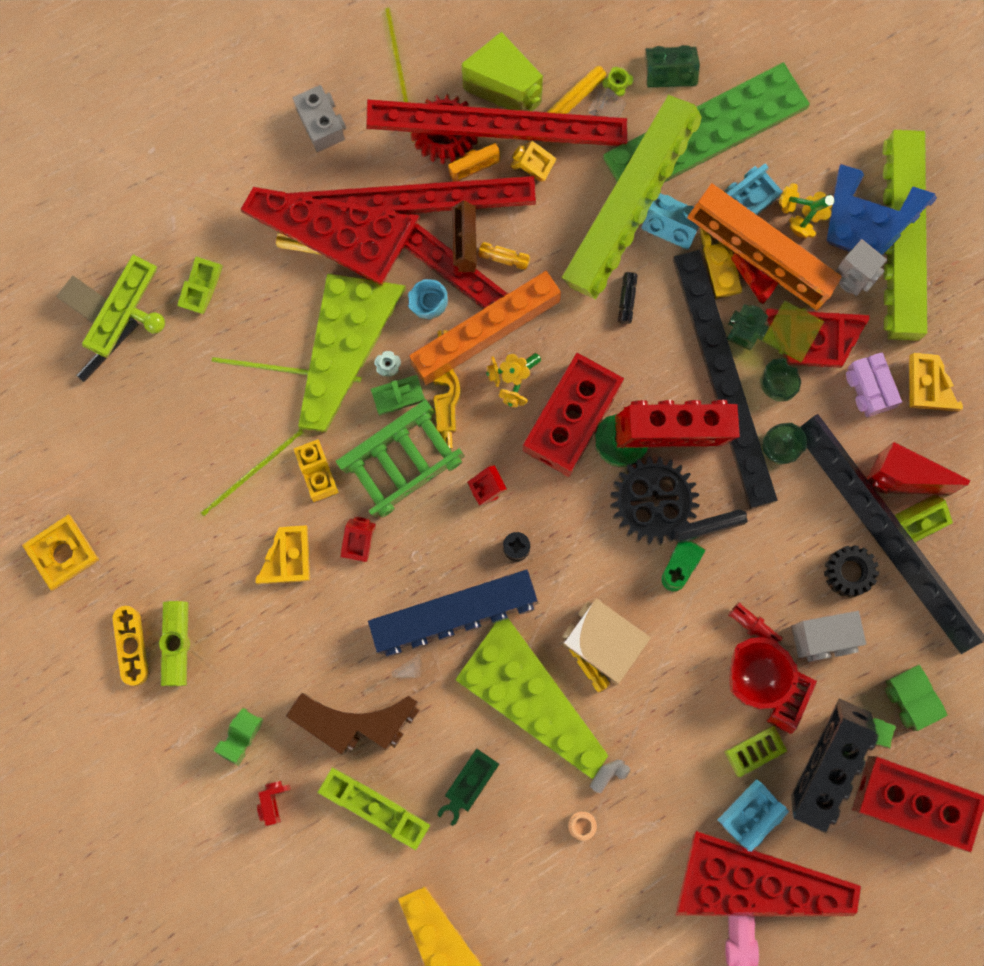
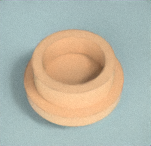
M580 811L571 816L568 829L575 839L585 841L594 836L597 824L595 818L590 813Z

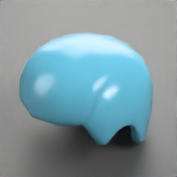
M424 279L416 283L411 291L408 292V308L419 318L434 319L439 317L447 307L448 295L446 288L436 280Z

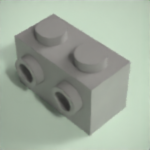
M319 85L292 97L296 110L316 152L345 140L343 130L346 129L341 115H335L332 109L336 106L330 92L325 94L322 86Z
M861 239L835 271L842 276L839 283L843 290L853 293L855 296L862 289L868 292L884 273L881 267L887 259Z

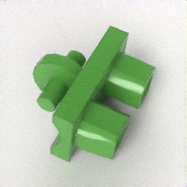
M417 375L398 381L395 380L371 389L379 416L419 404L425 400Z

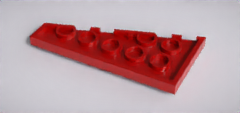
M259 187L251 189L240 209L245 215L380 286L384 284L419 220V215H405L391 210L370 209L368 206L328 199L324 201L305 195L301 197Z
M695 831L675 916L854 917L858 912L861 885L755 850L749 852L743 846Z

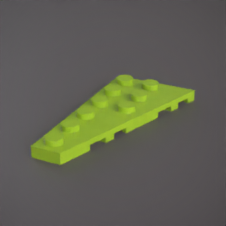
M327 273L298 424L300 429L327 432L341 407V402L346 393L351 389L360 368L363 367L380 337L381 331L395 310L394 307L399 298L405 292V285L384 282L380 286L367 279Z
M509 618L495 623L455 680L593 779L609 755Z

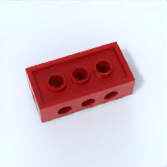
M576 352L525 440L522 452L570 478L597 431L599 424L621 389L624 378ZM587 388L593 394L591 396H584L580 393V390ZM575 411L580 417L578 419H570L566 413ZM562 434L567 440L563 443H558L553 439V436Z
M646 400L632 401L631 405L624 407L615 416L617 448L721 447L740 437L738 405L728 404L727 400L711 401V404H701L700 400L685 401L684 404H675L673 400L659 401L658 405H648Z
M868 756L851 810L958 850L972 853L984 812V795L886 759ZM892 786L895 790V797L890 801L887 792ZM918 797L922 800L920 810H917L915 806V801ZM946 807H948L950 812L947 820L943 817V811Z

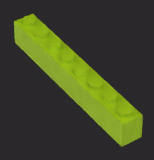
M671 95L667 96L562 276L564 282L571 289L595 300L599 293L604 291L609 276L618 267L626 247L632 243L634 233L639 225L645 221L648 209L653 201L659 197L662 185L673 173L676 161L685 152L693 132H696L700 126L702 117L695 104Z
M893 130L889 138L884 140L883 155H887V164L884 165L883 179L887 180V188L884 190L883 203L888 208L900 211L912 187L926 190L925 131ZM926 208L920 213V217L914 223H910L900 233L901 237L884 253L887 255V264L884 266L883 273L884 280H887V289L884 292L883 298L884 305H887L884 330L887 331L888 340L920 341L927 334Z

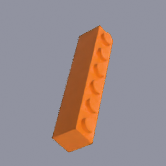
M713 183L710 184L687 217L732 251L779 282L781 286L816 311L831 297L842 278L840 274Z
M547 270L409 355L412 367L425 386L558 304L561 297L560 289Z

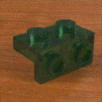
M655 46L653 48H645L646 85L648 88L698 85L700 61L696 46Z

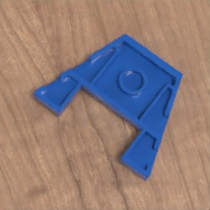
M841 164L838 170L834 204L832 205L827 235L828 244L850 252L863 239L878 253L883 255L901 237L900 233L910 223H914L920 217V213L928 205L931 206L937 199L935 193L912 187L900 211L854 197L853 195L864 174L862 170Z

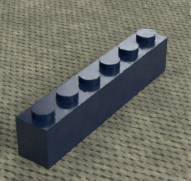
M526 569L368 620L377 653L385 654L386 657H392L401 654V648L412 645V649L428 645V640L438 637L439 640H445L455 636L454 631L465 628L466 632L481 628V623L491 620L492 623L508 619L507 614L518 611L519 615L535 610L534 606L538 605L539 602L530 573Z

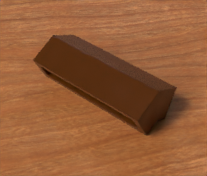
M463 200L452 207L453 265L458 267V272H475L477 266L476 206Z

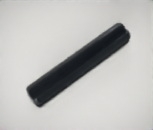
M738 509L675 527L672 531L673 538L678 543L745 525L748 522L747 513Z

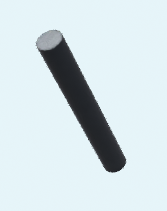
M133 318L129 319L110 355L139 325ZM96 354L76 376L85 382L107 358Z

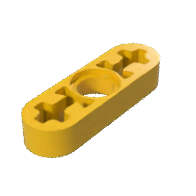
M121 606L113 614L120 676L125 684L140 686L146 682L149 675L141 616L137 609L130 606ZM125 612L133 615V619L129 620V629H136L135 634L125 633L122 635V631H127L126 623L120 621L121 618L125 617ZM129 638L136 639L138 643L137 650L132 654L126 653L123 647L124 642ZM140 657V661H134V666L136 669L141 670V674L137 675L136 681H134V678L128 676V672L133 670L132 662H126L125 659Z

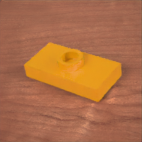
M494 143L479 151H469L463 158L448 164L449 175L452 181H460L499 163L500 150L497 144Z

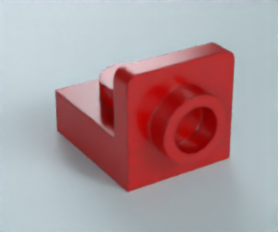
M495 465L487 467L467 481L472 495L479 506L496 501L499 498L498 495L507 490Z
M364 517L349 519L345 525L340 557L367 562L376 524Z

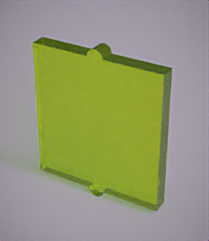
M784 301L762 342L779 350V354L785 353L802 362L824 321L807 313V309H800Z

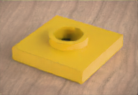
M69 514L22 544V547L48 588L52 591L99 561L96 553ZM61 544H68L73 551L72 557L64 563H58L54 558L55 549Z

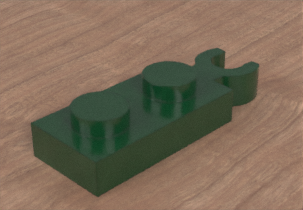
M476 748L445 794V797L450 799L451 802L442 806L437 816L441 817L447 810L452 811L454 818L450 825L454 826L459 820L460 808L467 812L470 810L500 764Z

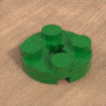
M617 414L610 415L603 419L597 428L595 449L600 457L612 466L624 468L628 464L632 466L636 463L637 459L641 460L644 457L648 447L617 448V440L615 439V416Z

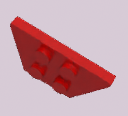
M766 309L764 312L767 323L787 365L842 368L870 319V315L778 309Z

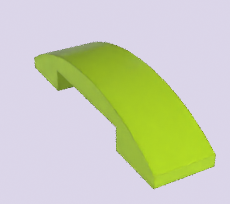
M333 767L317 792L391 834L392 837L414 850H417L430 827L429 823L402 806Z

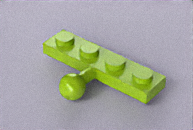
M134 254L132 255L82 342L83 347L108 358L130 317L143 323L145 329L150 333L157 334L164 329L165 319L161 314L156 312L147 314L136 308L157 271L156 265Z

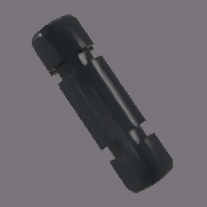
M625 272L622 285L624 286L621 289L619 305L621 310L618 313V322L622 324H631L633 319L632 310L635 303V286L638 275L634 272Z

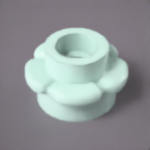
M384 351L382 355H378L375 359L376 371L381 376L389 377L396 375L401 366L399 356H395L392 351ZM390 362V365L386 366L385 363Z

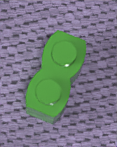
M920 665L913 666L885 681L887 685L885 692L892 703L896 702L901 710L899 718L907 729L911 728L913 732L919 731L948 716L941 700L933 690L927 675Z

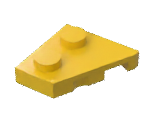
M912 353L909 355V408L954 412L963 410L962 402H957L951 387L954 385L950 377L945 373V366L939 355Z

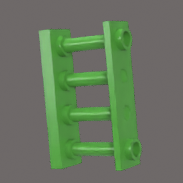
M426 399L336 460V463L346 474L349 472L356 474L376 506L368 510L376 518L378 516L383 518L395 510V504L446 469L452 471L462 464L461 459L465 457L460 448L452 452L433 425L431 415L435 411ZM417 425L424 429L444 458L431 468L409 438V430ZM393 441H396V443L400 442L421 473V475L409 483L406 482L386 452V446ZM372 456L378 458L399 489L386 499L364 468V461Z

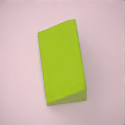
M933 495L895 514V517L914 542L953 523L946 500L938 495Z

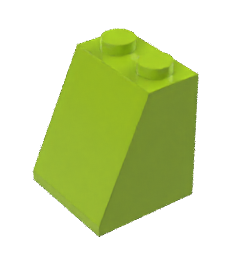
M502 32L461 63L463 89L466 92L508 110L534 111L541 104L543 75Z

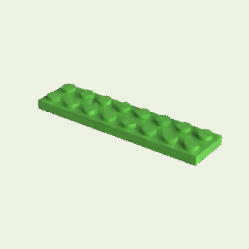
M783 62L697 106L702 117L700 126L696 132H693L685 152L679 156L674 165L673 173L665 182L808 109L810 103L785 63ZM646 133L604 154L603 159L617 182Z

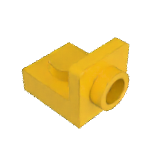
M530 141L524 145H519L512 155L514 160L510 167L514 170L521 168L542 182L546 180L557 158L535 142Z

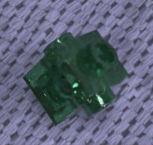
M744 304L740 312L734 311L728 325L732 326L727 340L751 351L757 339L763 340L769 328L765 324L769 315L764 314V311L755 305L748 306Z

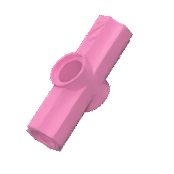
M728 916L729 939L726 940L727 966H758L759 949L757 940H755L754 916Z

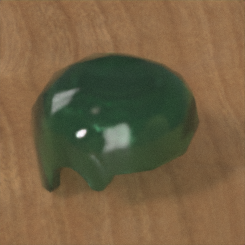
M785 358L771 360L763 369L760 378L762 391L769 398L777 402L790 401L800 391L802 382L798 368L788 365Z
M794 423L774 425L767 431L762 440L764 454L770 461L778 465L795 462L807 449V436L802 428Z

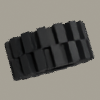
M856 545L852 547L845 546L835 551L825 564L827 570L824 571V576L828 577L827 584H831L833 586L832 590L840 592L839 595L855 597L868 592L876 584L877 580L875 578L879 576V571H876L878 562L874 563L873 561L874 555L866 553L867 549H859V546ZM846 561L856 562L860 566L861 577L858 581L850 582L843 577L841 568Z

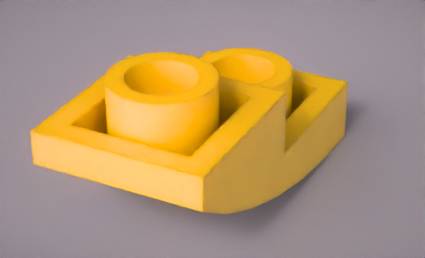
M319 439L293 448L313 502L339 493Z

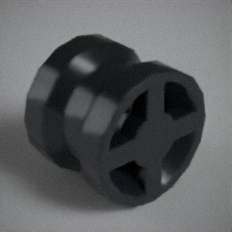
M521 532L508 534L503 542L505 556L514 562L524 560L530 552L529 538Z

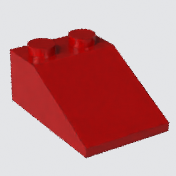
M893 442L879 453L867 477L874 489L883 494L888 492L890 494L952 495L968 486L971 481L896 442Z

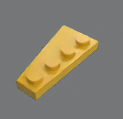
M425 886L398 898L425 966H482L479 959L468 947L463 937L449 921L447 915Z

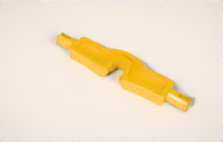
M442 330L437 331L438 337L442 335ZM454 369L433 381L435 385L448 386L450 388L448 393L434 396L437 430L441 433L445 442L448 439L450 449H453L452 433L456 432L455 407L459 402L461 394L459 379Z

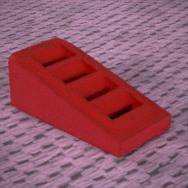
M798 672V684L807 689L803 691L796 687V691L793 694L802 698L801 701L790 697L785 702L796 708V712L782 704L772 708L767 719V723L789 734L797 730L817 683L816 680Z

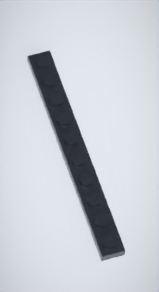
M700 250L674 256L673 263L716 400H727L728 404L738 405L740 437L729 442L749 508L753 509L775 503L778 499Z
M819 414L813 416L796 429L795 433L960 654L983 643V632Z

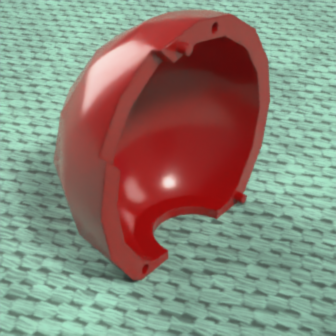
M765 637L749 638L735 647L730 665L729 684L732 695L743 705L755 709L776 708L787 702L796 691L799 679L797 664H795L789 652L780 646L777 641Z

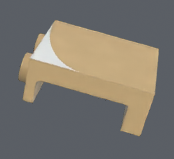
M596 598L592 604L587 601L578 614L582 619L577 626L571 623L562 637L566 639L563 646L572 650L617 685L651 637Z

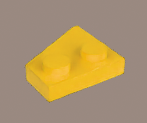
M308 526L279 527L274 537V543L265 557V563L260 574L255 579L256 584L310 581Z

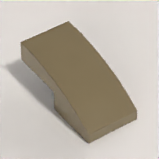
M73 275L56 296L91 323H94L107 300Z

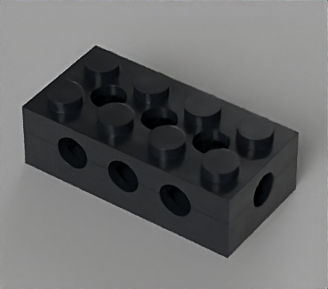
M840 698L838 699L791 794L793 819L824 833L827 832L830 825L837 823L841 811L839 807L843 800L847 801L853 789V784L851 783L855 775L859 776L862 773L866 763L864 757L868 749L872 751L878 741L879 735L877 734L876 724H874L870 711Z

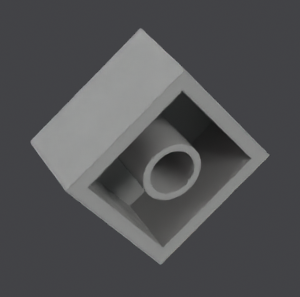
M859 611L805 620L791 626L798 658L807 657L808 662L830 658L831 652H834L835 657L858 653V647L867 645Z

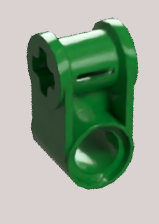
M691 541L677 543L661 577L664 588L672 592L681 590L692 572L695 571L706 549ZM677 572L679 580L674 583L671 581V575Z

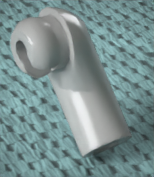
M622 760L608 763L600 768L590 787L594 791L602 793L612 777L617 776L619 779H625L630 773V767L625 765V761Z

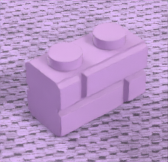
M882 352L854 361L847 368V381L851 387H855L858 395L856 397L857 407L861 412L864 411L866 417L895 409L902 403Z

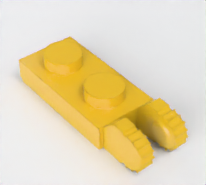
M700 228L703 245L702 252L714 298L718 299L741 294L742 288L737 269L731 260L733 256L732 250L719 240V244L711 245L710 234Z

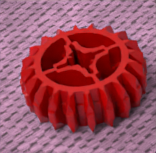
M436 94L434 102L428 98L425 100V104L469 107L467 100L460 103L458 95L453 100H450V96L446 94L445 99L440 100V97ZM416 132L410 134L411 140L415 142V149L421 150L423 158L430 155L432 163L437 158H440L442 165L446 162L445 159H450L451 163H453L456 156L460 159L463 158L464 152L472 151V145H477L478 138L474 136H462L457 140L456 135Z

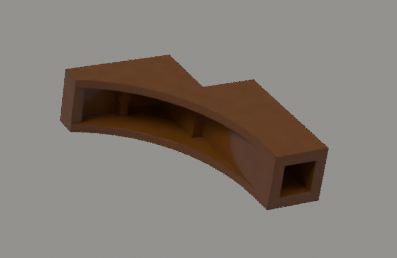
M301 693L286 717L343 755L346 751L351 753L360 741V738L357 737L359 732L385 750H388L390 746L395 748L404 735L400 732L406 722L411 724L420 710L416 708L419 702L407 696L395 705L380 711L346 713L329 708L306 693Z

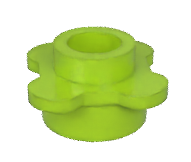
M613 67L608 78L603 80V87L613 90L616 96H623L627 86L633 83V77L625 69Z

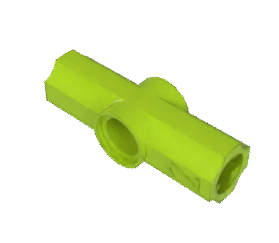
M186 601L163 602L162 636L159 641V646L162 650L161 686H187V652L190 648V640L188 638L189 602ZM178 636L181 642L180 647L176 651H171L169 647L170 640Z

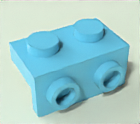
M764 164L760 168L755 166L745 174L743 181L739 184L737 182L732 183L724 192L758 215L779 199L783 191L767 174L769 167Z
M660 193L659 197L653 201L648 209L647 217L641 229L682 248L689 249L699 226L687 218L694 206H688L673 199L671 196Z
M756 779L717 820L739 844L751 852L762 843L763 839L775 826L782 822L789 810Z

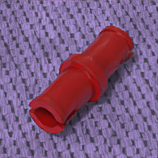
M738 602L732 608L733 611L729 612L728 616L743 626L750 637L754 635L756 638L765 637L777 642L782 641L783 637L764 623L765 619L761 616H755L742 603Z

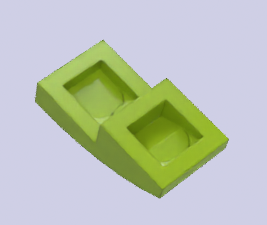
M195 256L189 280L184 282L177 306L204 314L216 288L223 265Z

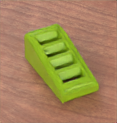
M771 726L725 750L724 753L736 776L741 777L787 752V749L776 728ZM766 736H771L777 750H771L765 738ZM759 740L767 753L765 756L762 755L756 744ZM751 745L758 760L753 761L746 747ZM742 751L748 765L744 766L737 752Z

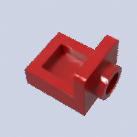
M282 781L265 784L266 790L258 792L260 804H257V812L260 821L265 822V826L281 822L275 794L291 790L290 784L283 786Z

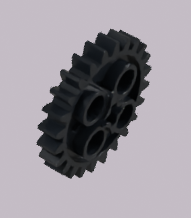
M648 456L645 465H643L640 459H637L636 469L628 464L626 467L628 475L620 472L618 477L622 482H614L613 487L619 490L610 494L611 498L617 500L610 505V508L618 509L613 519L621 518L623 521L620 523L619 529L627 526L629 530L626 536L628 537L635 532L637 534L636 542H639L642 537H646L647 545H650L653 538H656L657 543L662 545L663 537H666L671 543L674 540L673 529L689 524L687 519L695 520L697 517L696 514L691 512V510H696L700 506L692 502V500L699 497V493L691 492L696 486V482H687L691 475L690 473L680 474L682 465L676 469L672 468V459L669 460L667 465L663 464L661 456H659L656 463H653L651 457ZM662 480L670 481L673 485V490L670 492L663 491L659 486V482ZM635 483L643 484L646 488V493L643 495L635 494L632 490V485ZM652 495H655L657 500L671 496H678L679 498L676 501L662 500L657 507L654 506L653 502L634 506L630 504L631 501H648ZM667 506L673 507L677 512V517L674 519L667 518L663 513V508ZM638 510H646L650 515V520L647 522L639 521L636 517V512Z

